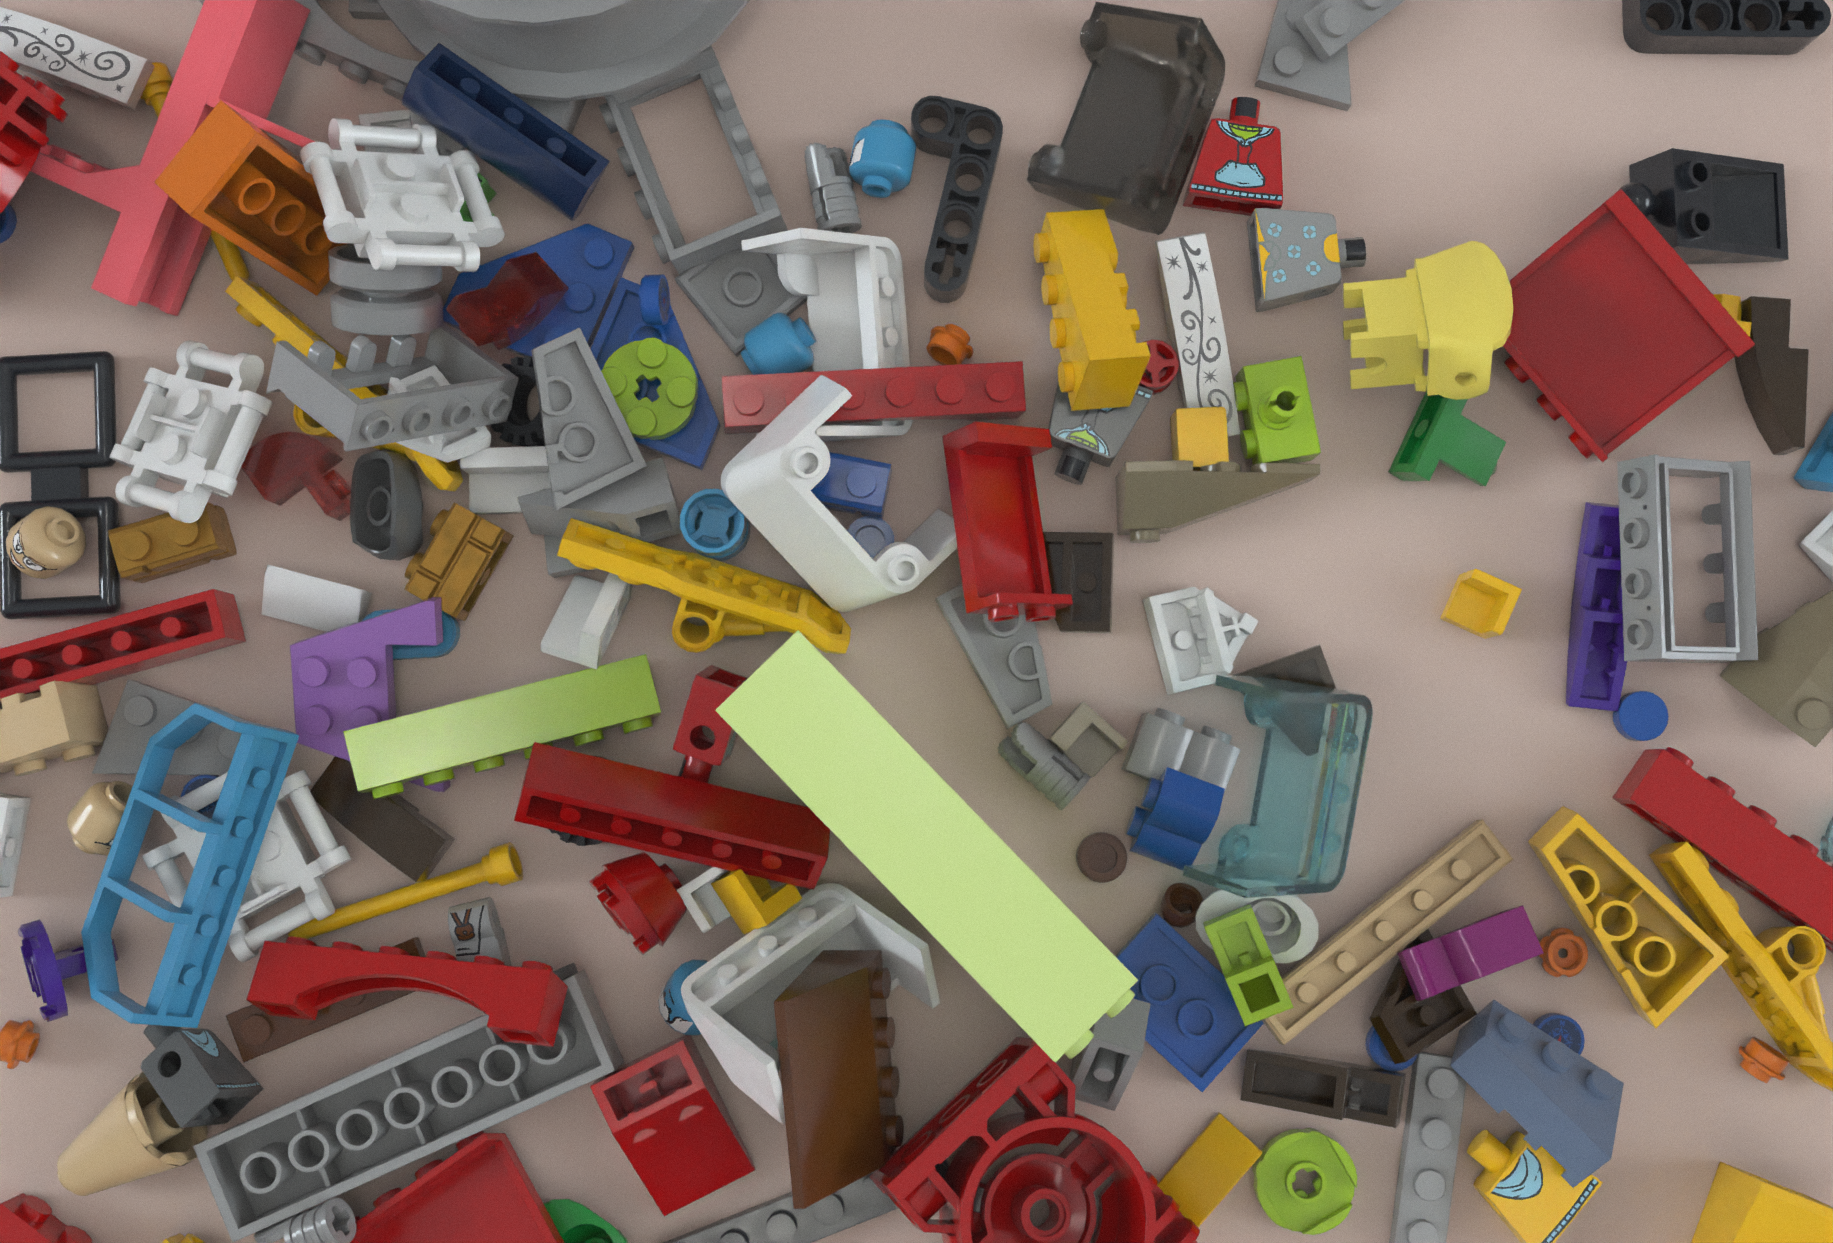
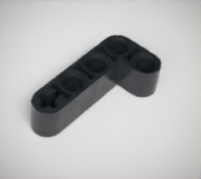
M1622 0L1623 36L1631 49L1644 54L1791 55L1803 50L1826 31L1830 25L1831 12L1824 0ZM1646 17L1654 19L1658 23L1660 30L1652 28L1648 24ZM1695 18H1699L1702 21H1704L1708 27V31L1700 28L1696 23ZM1744 18L1754 24L1756 31L1746 25Z
M927 96L921 98L912 110L911 137L919 150L928 154L949 158L950 163L925 261L924 286L927 294L933 300L940 303H950L958 300L964 294L967 287L1000 153L1003 124L997 113L987 107L941 96ZM934 117L942 120L946 126L939 132L929 133L920 124L925 119ZM977 128L985 129L992 135L993 139L985 144H976L968 138V133ZM971 174L976 176L982 185L976 190L965 191L956 184V180L960 176ZM959 220L965 222L971 231L962 238H954L945 232L944 227L951 221ZM947 254L954 257L953 277H950L948 284H942L939 282V275L944 270Z

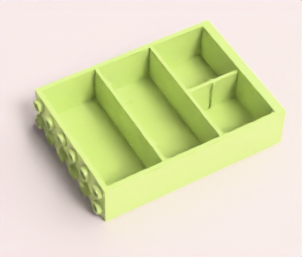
M799 630L715 710L1055 1063L1064 1054L1069 1059L1079 1054L1094 1037V1034L1089 1029L1105 1013L1110 1018L1115 1017L1134 998L1135 993L1130 988L1138 979Z

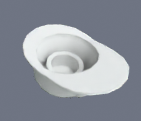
M1264 882L1252 887L1227 886L1212 892L1201 902L1196 913V930L1201 940L1213 949L1203 922L1251 904L1275 963L1287 964L1301 960L1313 950L1319 938V923L1313 910L1299 899L1290 888L1279 883Z

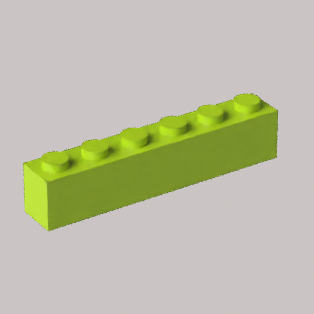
M646 654L601 665L597 669L589 668L346 730L343 733L357 790L362 793L372 791L375 800L405 792L403 783L423 778L424 785L430 786L455 779L453 770L473 765L475 773L505 766L504 756L524 752L525 760H529L534 742L554 746V743L573 739L575 747L604 740L603 731L622 726L624 734L653 727L651 718L660 716L661 709Z

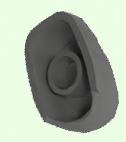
M374 451L363 454L358 458L353 470L350 498L352 541L379 559L400 561L415 555L423 544L421 525L423 515L422 492L419 486L416 467L405 454L388 451Z

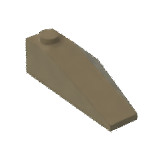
M1187 460L1125 462L1115 477L1117 535H1130L1131 543L1160 541V534L1173 532L1310 482L1320 475V464L1259 463L1251 465L1250 472H1241V467L1236 462L1225 461L1202 466L1200 471H1193V461Z
M1833 590L1811 603L1809 601L1794 610L1795 613L1774 627L1770 629L1767 627L1757 633L1758 660L1730 662L1719 675L1765 712L1814 747L1833 728Z

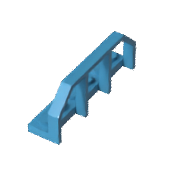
M194 703L149 738L81 931L90 994L93 1000L131 1024L198 1027L299 738L298 734L289 730L246 721L217 707ZM214 722L231 731L241 733L212 819L161 794L160 791L175 750L208 724ZM154 809L198 832L206 833L180 908L129 880ZM123 898L165 922L175 923L146 1007L122 994L119 989L111 930Z

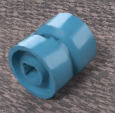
M704 489L693 494L685 502L680 513V529L685 540L700 555L718 561H725L737 556L746 547L750 537V522L726 497L723 490Z

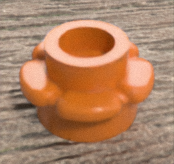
M946 324L944 327L935 326L932 328L930 341L926 349L936 362L941 365L962 364L965 358L970 359L973 356V348L971 345H968L970 336L961 327L954 324Z
M1554 929L1551 931L1550 936H1544L1539 942L1543 950V954L1538 955L1543 960L1542 967L1548 974L1554 977H1560L1561 975L1573 977L1579 974L1587 963V945L1582 937L1575 936L1570 929ZM1561 948L1566 950V956L1563 958L1558 955V951Z
M9 1020L0 1032V1061L8 1063V1069L16 1068L20 1061L28 1063L36 1052L40 1034L33 1032L34 1024L30 1020L23 1023Z
M1752 1037L1746 1047H1739V1054L1744 1058L1740 1066L1749 1074L1764 1083H1768L1771 1077L1784 1080L1785 1075L1782 1072L1790 1061L1778 1050L1756 1037Z

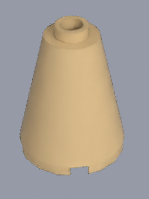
M141 1072L125 1085L59 1155L57 1161L58 1179L65 1189L79 1196H88L186 1165L198 1158L193 1146L207 1139L208 1127L181 1128L144 1072Z

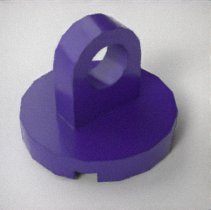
M40 919L20 925L18 934L23 938V946H20L32 991L36 993L37 997L41 996L43 1003L47 1004L39 1008L41 1016L47 1022L68 1016V1006L62 980L87 972L83 944L54 953L45 927ZM112 939L115 961H117L119 957L114 939Z

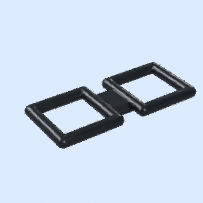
M107 351L4 356L0 358V470L5 473L31 472V501L5 502L0 506V611L6 619L113 614L120 609V573L118 572L108 536V530L119 527L118 503L109 496L89 497L88 468H106L116 463L115 460L109 458L115 443L117 444L115 361L113 355ZM94 371L96 448L19 453L17 376ZM47 506L61 508L72 514L75 518L97 517L99 595L22 599L21 571L12 563L6 549V538L9 530L35 509Z

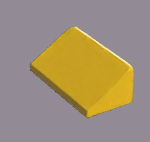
M1219 1112L1161 1178L1157 1186L1164 1194L1171 1196L1177 1202L1179 1211L1185 1218L1191 1219L1197 1227H1200L1257 1161L1262 1151Z

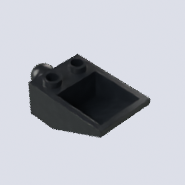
M1671 148L1629 165L1630 183L1622 186L1620 189L1624 191L1686 264L1781 262L1789 259L1784 164Z

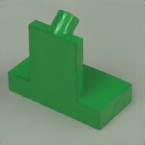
M1426 390L1388 472L1402 481H1430L1438 462H1441L1479 486H1486L1490 476L1497 470V461L1506 441L1461 415L1468 399L1455 400L1441 395L1428 396Z

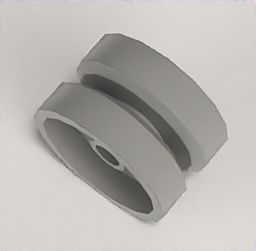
M354 244L337 246L328 251L330 281L343 287L330 296L332 326L343 331L358 334L383 336L425 333L438 329L443 325V299L440 294L430 289L442 281V266L395 265L393 270H375L369 258H358Z

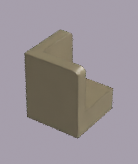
M1085 702L1079 703L1048 738L1062 754L1064 753L1072 763L1079 766V769L1090 777H1094L1118 750H1122L1128 743L1120 733Z

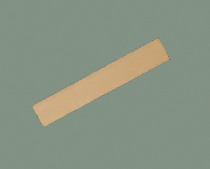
M1484 820L1474 821L1281 977L1294 1008L1262 1020L1279 1044L1285 1045L1513 860Z

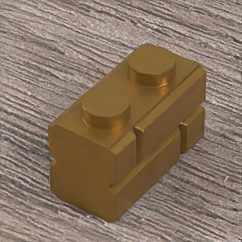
M207 502L201 517L193 523L175 520L167 512L108 530V536L121 578L139 583H145L210 563L211 559L217 561L237 555L224 508Z
M454 502L449 511L442 509L435 517L429 534L434 536L426 552L424 554L422 552L416 553L409 562L404 575L409 581L404 589L422 600L441 597L442 611L457 619L466 621L514 535Z

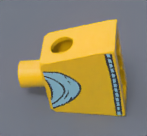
M1488 1130L1478 1133L1467 1149V1153L1484 1167L1483 1171L1475 1179L1473 1186L1521 1243H1555L1603 1184L1602 1181L1591 1174L1573 1188L1561 1176L1566 1169L1542 1146L1535 1151L1523 1139L1525 1135L1519 1131L1514 1132L1504 1144Z

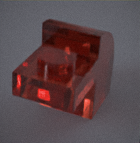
M537 252L507 259L487 287L456 295L446 310L459 324L461 331L472 339L478 347L493 343L498 350H501L520 340L542 322L569 288Z
M281 432L266 437L248 450L241 468L265 500L281 506L306 487L327 516L341 521L350 515V501L347 498L351 494L350 486L335 469L328 472V470L343 460L331 447L303 433Z

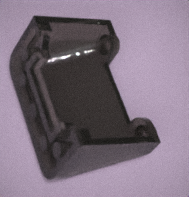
M1096 2L1090 19L1084 23L1080 34V43L1092 64L1060 147L1053 144H1045L1038 152L1033 154L1028 166L1027 181L1035 191L1084 210L1104 209L1107 219L1142 232L1159 235L1167 229L1220 94L1225 77V59L1202 18Z

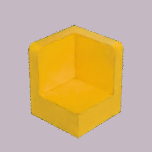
M1224 407L1179 408L1173 412L1170 417L1172 460L1193 461V471H1200V467L1216 464L1220 461L1229 462L1227 417Z
M1472 569L1459 574L1440 619L1484 639L1500 636L1505 630L1522 589L1481 570Z
M741 869L736 871L729 870L711 883L743 934L767 926L802 899L795 885L784 884L772 889L766 879L747 875Z

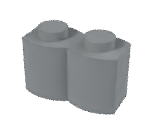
M1157 708L1155 715L1149 713L1141 715L1121 768L1122 770L1147 780L1151 777L1159 780L1165 768L1168 767L1226 790L1241 750L1229 744L1231 735L1208 726H1203L1201 733L1183 727L1185 721L1183 716L1162 708Z

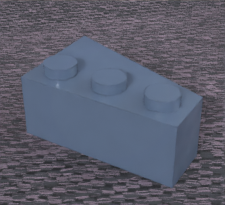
M1492 1000L1459 1030L1450 1066L1498 1114L1505 1109L1528 1132L1523 1139L1535 1151L1542 1146L1566 1169L1561 1176L1573 1188L1611 1160L1624 1086L1623 1082L1495 1000Z

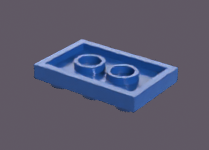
M1154 913L1115 956L1138 979L1130 988L1135 993L1134 999L1150 1003L1145 1040L1201 1092L1207 1088L1264 1024L1261 1020L1248 1026L1244 1025L1224 975L1157 913Z

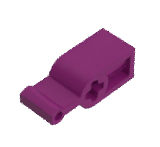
M1522 905L1398 952L1397 955L1417 1001L1541 955L1543 950Z

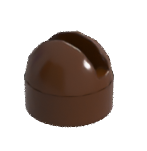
M1175 883L1171 885L1161 900L1160 910L1163 919L1174 927L1183 928L1191 925L1196 921V913L1203 901V897L1195 887L1189 884Z

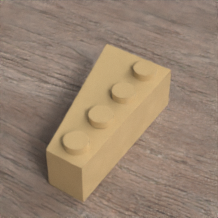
M52 681L40 685V692L25 695L24 693H16L0 699L3 708H0V774L14 770L15 776H25L46 770V761L63 756L64 762H73L96 755L94 747L103 745L108 733V726L97 685Z

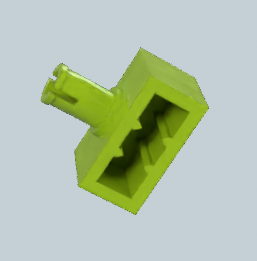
M1302 356L1243 366L1235 376L1236 382H1233L1237 411H1242L1246 429L1240 431V443L1244 458L1252 459L1253 465L1259 463H1301L1313 460L1321 453Z

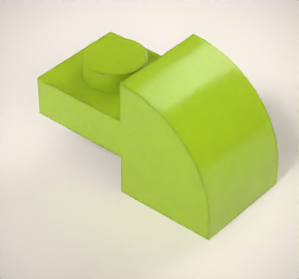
M1251 904L1203 922L1207 936L1245 1026L1294 1008Z

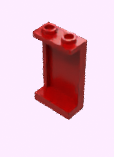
M975 421L943 435L966 613L988 614L990 622L1008 621L1018 618L1019 615H1025L1026 622H1042L1056 618L1055 610L1073 605L1072 594H1052L1032 459V456L1052 449L1050 429Z

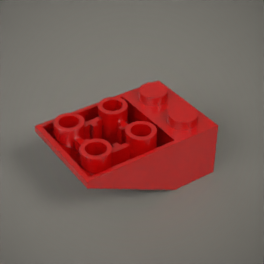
M683 1035L617 1068L615 1071L598 1078L590 1086L613 1136L664 1216L756 1170L691 1035Z

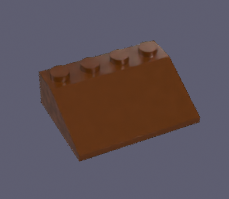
M823 950L774 1001L794 1209H805L885 1166L896 1148L900 1147L903 1142V1118L901 1115H896L895 1098L898 1095L900 1084L899 1071L896 1066H892L890 1052L895 1041V1023L892 1017H887L886 999L889 997L891 989V976L889 969L883 967L881 950Z

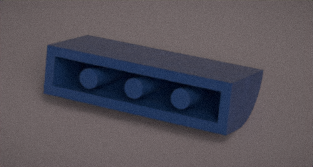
M440 43L414 68L402 98L403 106L571 221H574L583 211L610 162Z

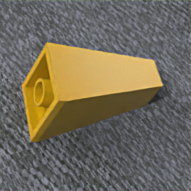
M1720 1161L1691 1243H1833V1207L1815 1198Z

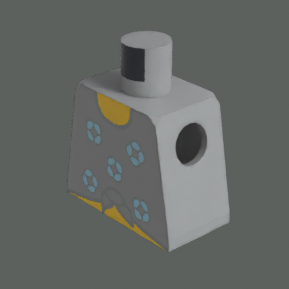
M1255 208L1247 221L1256 312H1263L1331 294L1341 284V268L1363 267L1365 265L1366 246L1363 237L1338 239L1336 219L1332 214Z

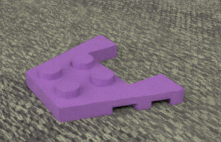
M432 597L401 609L398 608L358 623H352L297 641L290 645L296 734L299 735L297 743L350 761L343 731L396 718L392 645L437 646L442 643L441 597ZM423 778L409 781L436 792H445L450 787V780L430 786L424 785Z

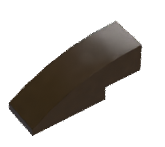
M1751 296L1741 302V321L1752 322L1750 338L1755 345L1740 357L1735 356L1736 370L1745 401L1760 434L1773 455H1786L1805 447L1809 349L1789 348L1791 299Z
M335 756L310 790L315 801L340 824L415 882L424 881L429 877L455 840L451 835L418 813L419 809L398 794L374 800L372 791L367 793L358 792L351 762Z
M1247 1049L1240 1100L1343 1120L1348 1118L1396 1128L1400 1123L1406 1073L1315 1057Z

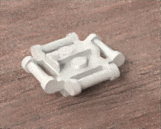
M333 118L328 127L330 146L325 142H312L305 145L300 151L303 167L306 172L312 174L326 215L323 220V226L328 239L334 243L354 244L358 258H369L375 270H393L395 265L455 266L459 272H476L480 265L479 247L494 246L504 238L505 233L497 217L492 216L477 174L480 168L474 153L468 150H459L450 156L439 155L436 149V132L431 124H414L412 128L353 125L349 119ZM355 146L412 149L413 154L357 151ZM464 198L473 222H466L462 219L460 209L464 203Z
M189 340L183 342L177 349L176 358L180 366L176 375L168 374L152 367L149 368L144 382L148 385L121 445L115 443L109 458L133 468L131 475L124 476L116 485L115 493L118 501L136 508L145 505L169 512L173 519L184 523H193L201 517L211 494L228 498L229 495L232 496L238 483L236 478L262 418L268 415L273 403L271 400L256 393L264 374V363L259 356L244 352L237 355L209 350L203 343ZM206 370L231 375L233 379L229 388L201 382ZM160 477L185 487L183 491L172 493L155 488V484Z
M305 770L284 778L228 938L233 954L243 963L259 954L258 949L263 947L264 941H274L314 918L321 921L335 913L334 905L321 878L325 877L326 873L351 860V857L344 845L339 847L308 788L312 782ZM227 773L180 798L176 795L170 798L194 811H198L219 799ZM289 797L320 854V857L317 859L286 802V799ZM161 813L166 823L174 830L177 838L149 851L142 858L150 871L155 869L172 904L180 908L188 886L174 860L186 854L194 869L206 833L198 832ZM303 890L305 901L252 930L248 928L245 922L246 919L297 891Z

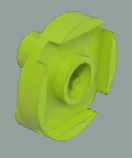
M657 338L633 341L617 349L605 362L601 372L633 437L635 436L640 439L650 438L651 440L665 439L683 429L693 417L699 391L698 378L687 357L674 346L663 343ZM646 378L651 382L658 379L662 383L656 389L660 396L656 401L651 402L647 397L641 400L636 398V393L640 390L638 383Z
M1314 1128L1291 1129L1278 1134L1263 1147L1261 1156L1253 1164V1186L1256 1198L1270 1219L1285 1229L1309 1235L1321 1234L1339 1225L1348 1216L1352 1208L1351 1201L1354 1196L1355 1187L1357 1188L1355 1165L1347 1151L1337 1141ZM1300 1169H1304L1307 1173L1313 1170L1317 1172L1318 1177L1312 1181L1314 1190L1311 1193L1306 1194L1302 1188L1293 1190L1292 1183L1296 1180L1295 1173Z

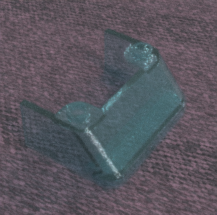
M1217 675L1215 685L1246 693L1244 708L1247 720L1253 726L1265 728L1266 734L1250 824H1237L1222 837L1219 844L1218 864L1184 865L1183 876L1244 898L1332 891L1340 883L1347 863L1373 717L1370 700L1365 695L1350 691L1268 677Z

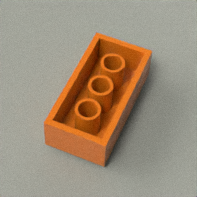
M222 100L218 102L154 182L191 217L316 296L330 281L328 251L337 246L347 245L346 243H334L328 239L323 226V220L326 215L312 174L305 171L301 158Z

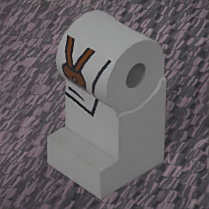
M487 897L449 907L448 925L458 961L473 962L475 956H488L503 961L507 966H512L504 930L501 928L497 909L492 898Z

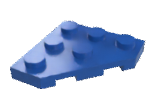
M587 223L480 265L476 272H462L458 274L443 307V323L523 357H532V349L577 328L581 329L589 347H591L635 247L631 241Z
M621 277L590 349L600 370L603 369L605 362L617 349L630 342L646 338L660 339L663 343L674 346L687 357L698 378L699 391L693 417L683 429L668 438L651 440L650 438L640 439L635 437L634 440L638 445L702 470L721 425L671 304L669 320L666 325H647L643 321L640 312V285ZM646 378L638 383L640 390L636 393V398L641 400L647 397L651 402L656 401L660 397L656 389L662 383L658 379L651 382Z

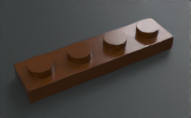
M418 937L393 946L410 953V956L426 957ZM382 991L351 997L319 1010L316 1020L270 1016L253 1004L226 1015L244 1063L415 991Z

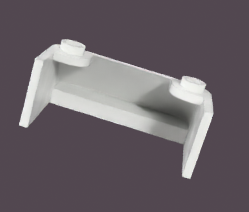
M797 228L741 241L742 251L777 254L778 276L785 289L793 295L807 296L809 328L817 340L816 343L811 345L814 355L812 372L910 367L902 258L899 249L892 240L879 236ZM913 420L821 425L815 433L823 442L899 436L908 432Z
M820 375L728 462L721 475V487L726 497L831 608L840 612H849L913 590L958 547L954 518L937 509L904 542H894L887 545L872 559L811 492L825 477L830 467L829 450L815 431L852 397L845 387Z
M836 883L821 884L816 886L814 890H809L802 895L800 901L770 924L752 930L691 973L681 986V995L688 1014L730 1080L782 1125L785 1123L782 1086L778 1075L780 1061L777 1051L769 1044L777 1038L774 1001L823 950H881L883 967H887L890 971V991L901 985L932 1009L940 1004L928 944L843 885Z

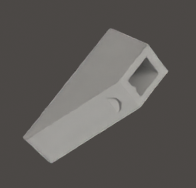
M663 457L646 462V467L558 510H554L551 488L517 497L531 534L563 537L571 518L645 542L682 533L680 529V515Z

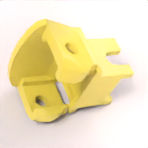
M1469 241L1423 258H1415L1414 268L1406 270L1404 278L1343 283L1344 308L1364 307L1365 318L1343 321L1344 340L1350 339L1351 358H1364L1366 367L1350 370L1351 389L1414 384L1415 391L1426 392L1427 390L1428 396L1441 395L1455 400L1470 399L1486 394L1490 387L1492 353L1494 350L1502 347L1509 337L1514 309L1512 288L1506 270L1496 253L1484 243ZM1424 349L1429 350L1427 376H1425L1423 368Z

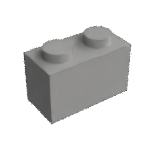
M1133 998L1115 1017L1110 1018L1105 1013L1089 1029L1094 1034V1037L1072 1060L1069 1078L1076 1085L1075 1099L1115 1111L1143 1054L1150 1003Z

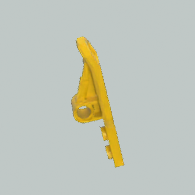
M236 276L225 290L227 294L239 303L235 310L244 319L257 327H261L264 324L276 334L272 339L275 345L277 341L286 340L307 357L311 345L316 341H323L335 350L336 355L333 369L346 368L348 357L330 345L258 283ZM380 384L348 389L360 399L383 396L388 393ZM296 404L294 405L293 416L300 430L310 435L337 439L336 436L322 427ZM396 442L372 447L378 450L387 449L405 454L410 460L417 461L424 474L440 490L455 492L463 482L457 460L447 463Z
M573 518L570 519L561 539L557 556L568 559L576 567L587 570L597 568L616 574L626 583L633 585L647 584L669 591L680 597L672 625V636L674 642L687 652L698 653L705 651L713 643L721 641L723 637L765 635V632H790L794 634L799 630L811 644L821 651L833 654H846L850 643V626L837 610L831 608L811 590L693 552L660 547ZM687 618H701L707 625H694Z
M1688 841L1663 844L1649 854L1699 928L1729 955L1721 966L1781 1052L1790 1061L1789 1063L1815 1083L1833 1092V1043L1829 1038L1824 1014L1826 1012L1816 978L1819 966L1824 962L1826 947L1822 936L1815 929L1807 926L1770 927L1755 937L1738 914L1739 906L1729 892L1719 887L1708 871L1709 863L1697 848L1691 846ZM1789 940H1791L1794 945V954L1792 959L1790 958L1787 950Z

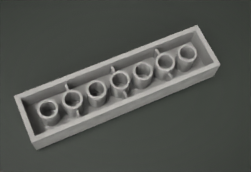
M585 970L562 979L568 986L554 1047L505 1042L487 1027L489 1016L484 1014L194 1145L193 1148L232 1243L615 1071L624 1061Z

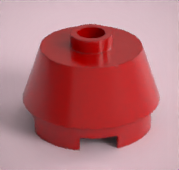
M645 852L602 865L603 871L591 879L589 884L600 893L597 895V898L619 929L622 928L626 934L630 933L635 939L633 945L642 955L657 944L663 947L687 911V907L677 892V889L681 888L682 885L666 863L658 866Z

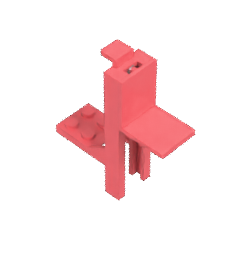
M205 0L140 165L109 169L96 163L87 162L81 159L80 155L54 144L50 145L47 143L44 148L41 147L38 157L30 170L31 172L121 212L91 286L92 289L124 304L137 307L140 301L155 306L167 314L178 316L212 229L191 217L154 182L220 100L264 131L301 147L315 142L267 120L310 9L295 0Z

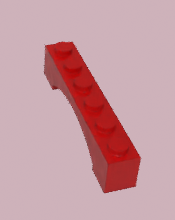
M1023 361L722 376L725 434L761 432L820 375L845 387L852 395L822 425L895 420L949 419L982 421L1017 419L1026 412Z
M287 937L285 943L264 941L246 1000L270 1016L316 1020L319 1010L351 997L382 991H421L454 998L484 1012L489 1016L487 1027L505 1042L554 1047L568 986L553 972V967L537 961H524L521 967L507 966L503 961L488 956H475L473 962L458 961L455 956L439 951H428L426 957L410 956V953L391 946H381L378 952L363 951V948L348 942L335 941L332 947H321L308 939Z

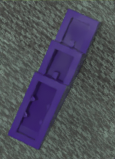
M1586 502L1571 606L1566 704L1571 707L1618 711L1627 661H1624L1619 505Z

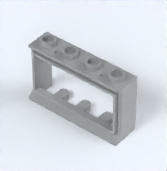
M712 45L671 74L621 94L605 96L607 103L599 106L610 133L612 134L617 131L620 133L624 146L618 148L617 153L628 177L636 174L642 189L634 192V195L645 220L650 218L655 220L659 233L652 236V240L663 264L671 261L678 273L682 274L690 268L741 248L742 240L788 231ZM702 78L758 215L686 244L631 107Z
M443 323L438 329L430 331L425 356L413 358L416 339L410 334L393 335L386 362L374 364L377 351L376 344L366 336L359 335L351 343L346 368L333 369L336 355L335 350L323 341L314 342L309 348L307 357L286 340L277 341L266 394L283 392L289 400L344 443L343 449L345 451H352L507 422L519 378ZM433 365L439 369L451 384L360 399L348 390L389 383L391 377L401 380Z
M1654 454L1617 462L1624 661L1725 663L1758 660L1750 461L1724 462L1660 457ZM1669 476L1713 478L1719 476L1720 503L1705 506L1701 516L1705 524L1721 525L1722 552L1707 555L1703 566L1707 573L1723 574L1724 602L1709 604L1706 608L1705 616L1711 623H1725L1726 647L1675 646Z

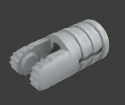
M809 143V146H806L804 151L810 194L813 197L812 204L816 212L817 229L843 233H854L860 230L862 225L858 216L859 210L856 204V195L853 191V180L849 174L846 153L841 148L833 147L828 149L826 145L820 143Z
M1020 722L1013 729L1012 736H1007L1006 739L1001 741L997 748L999 749L998 753L1023 778L1031 782L1039 792L1041 791L1045 794L1049 801L1054 802L1059 810H1063L1091 777L1087 773H1083L1079 766L1072 763L1064 753L1062 754L1054 744L1039 731H1036L1034 727L1026 722Z
M332 1198L314 1208L256 1232L254 1237L257 1243H274L284 1238L285 1243H350L356 1234V1220L352 1209L343 1199Z

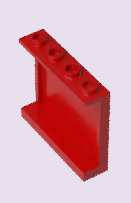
M1622 189L1617 191L1509 281L1512 288L1514 309L1511 332L1503 345L1511 356L1504 363L1522 384L1531 379L1543 394L1536 398V401L1553 421H1556L1561 416L1565 418L1575 430L1568 438L1586 459L1595 454L1603 463L1608 459V454L1732 358L1735 356L1740 357L1755 345L1753 340Z
M483 1130L460 1140L456 1144L458 1151L446 1160L436 1159L418 1169L414 1174L416 1181L403 1190L398 1187L379 1196L373 1202L374 1210L362 1218L360 1216L355 1217L356 1234L350 1242L564 1243L505 1133H484Z

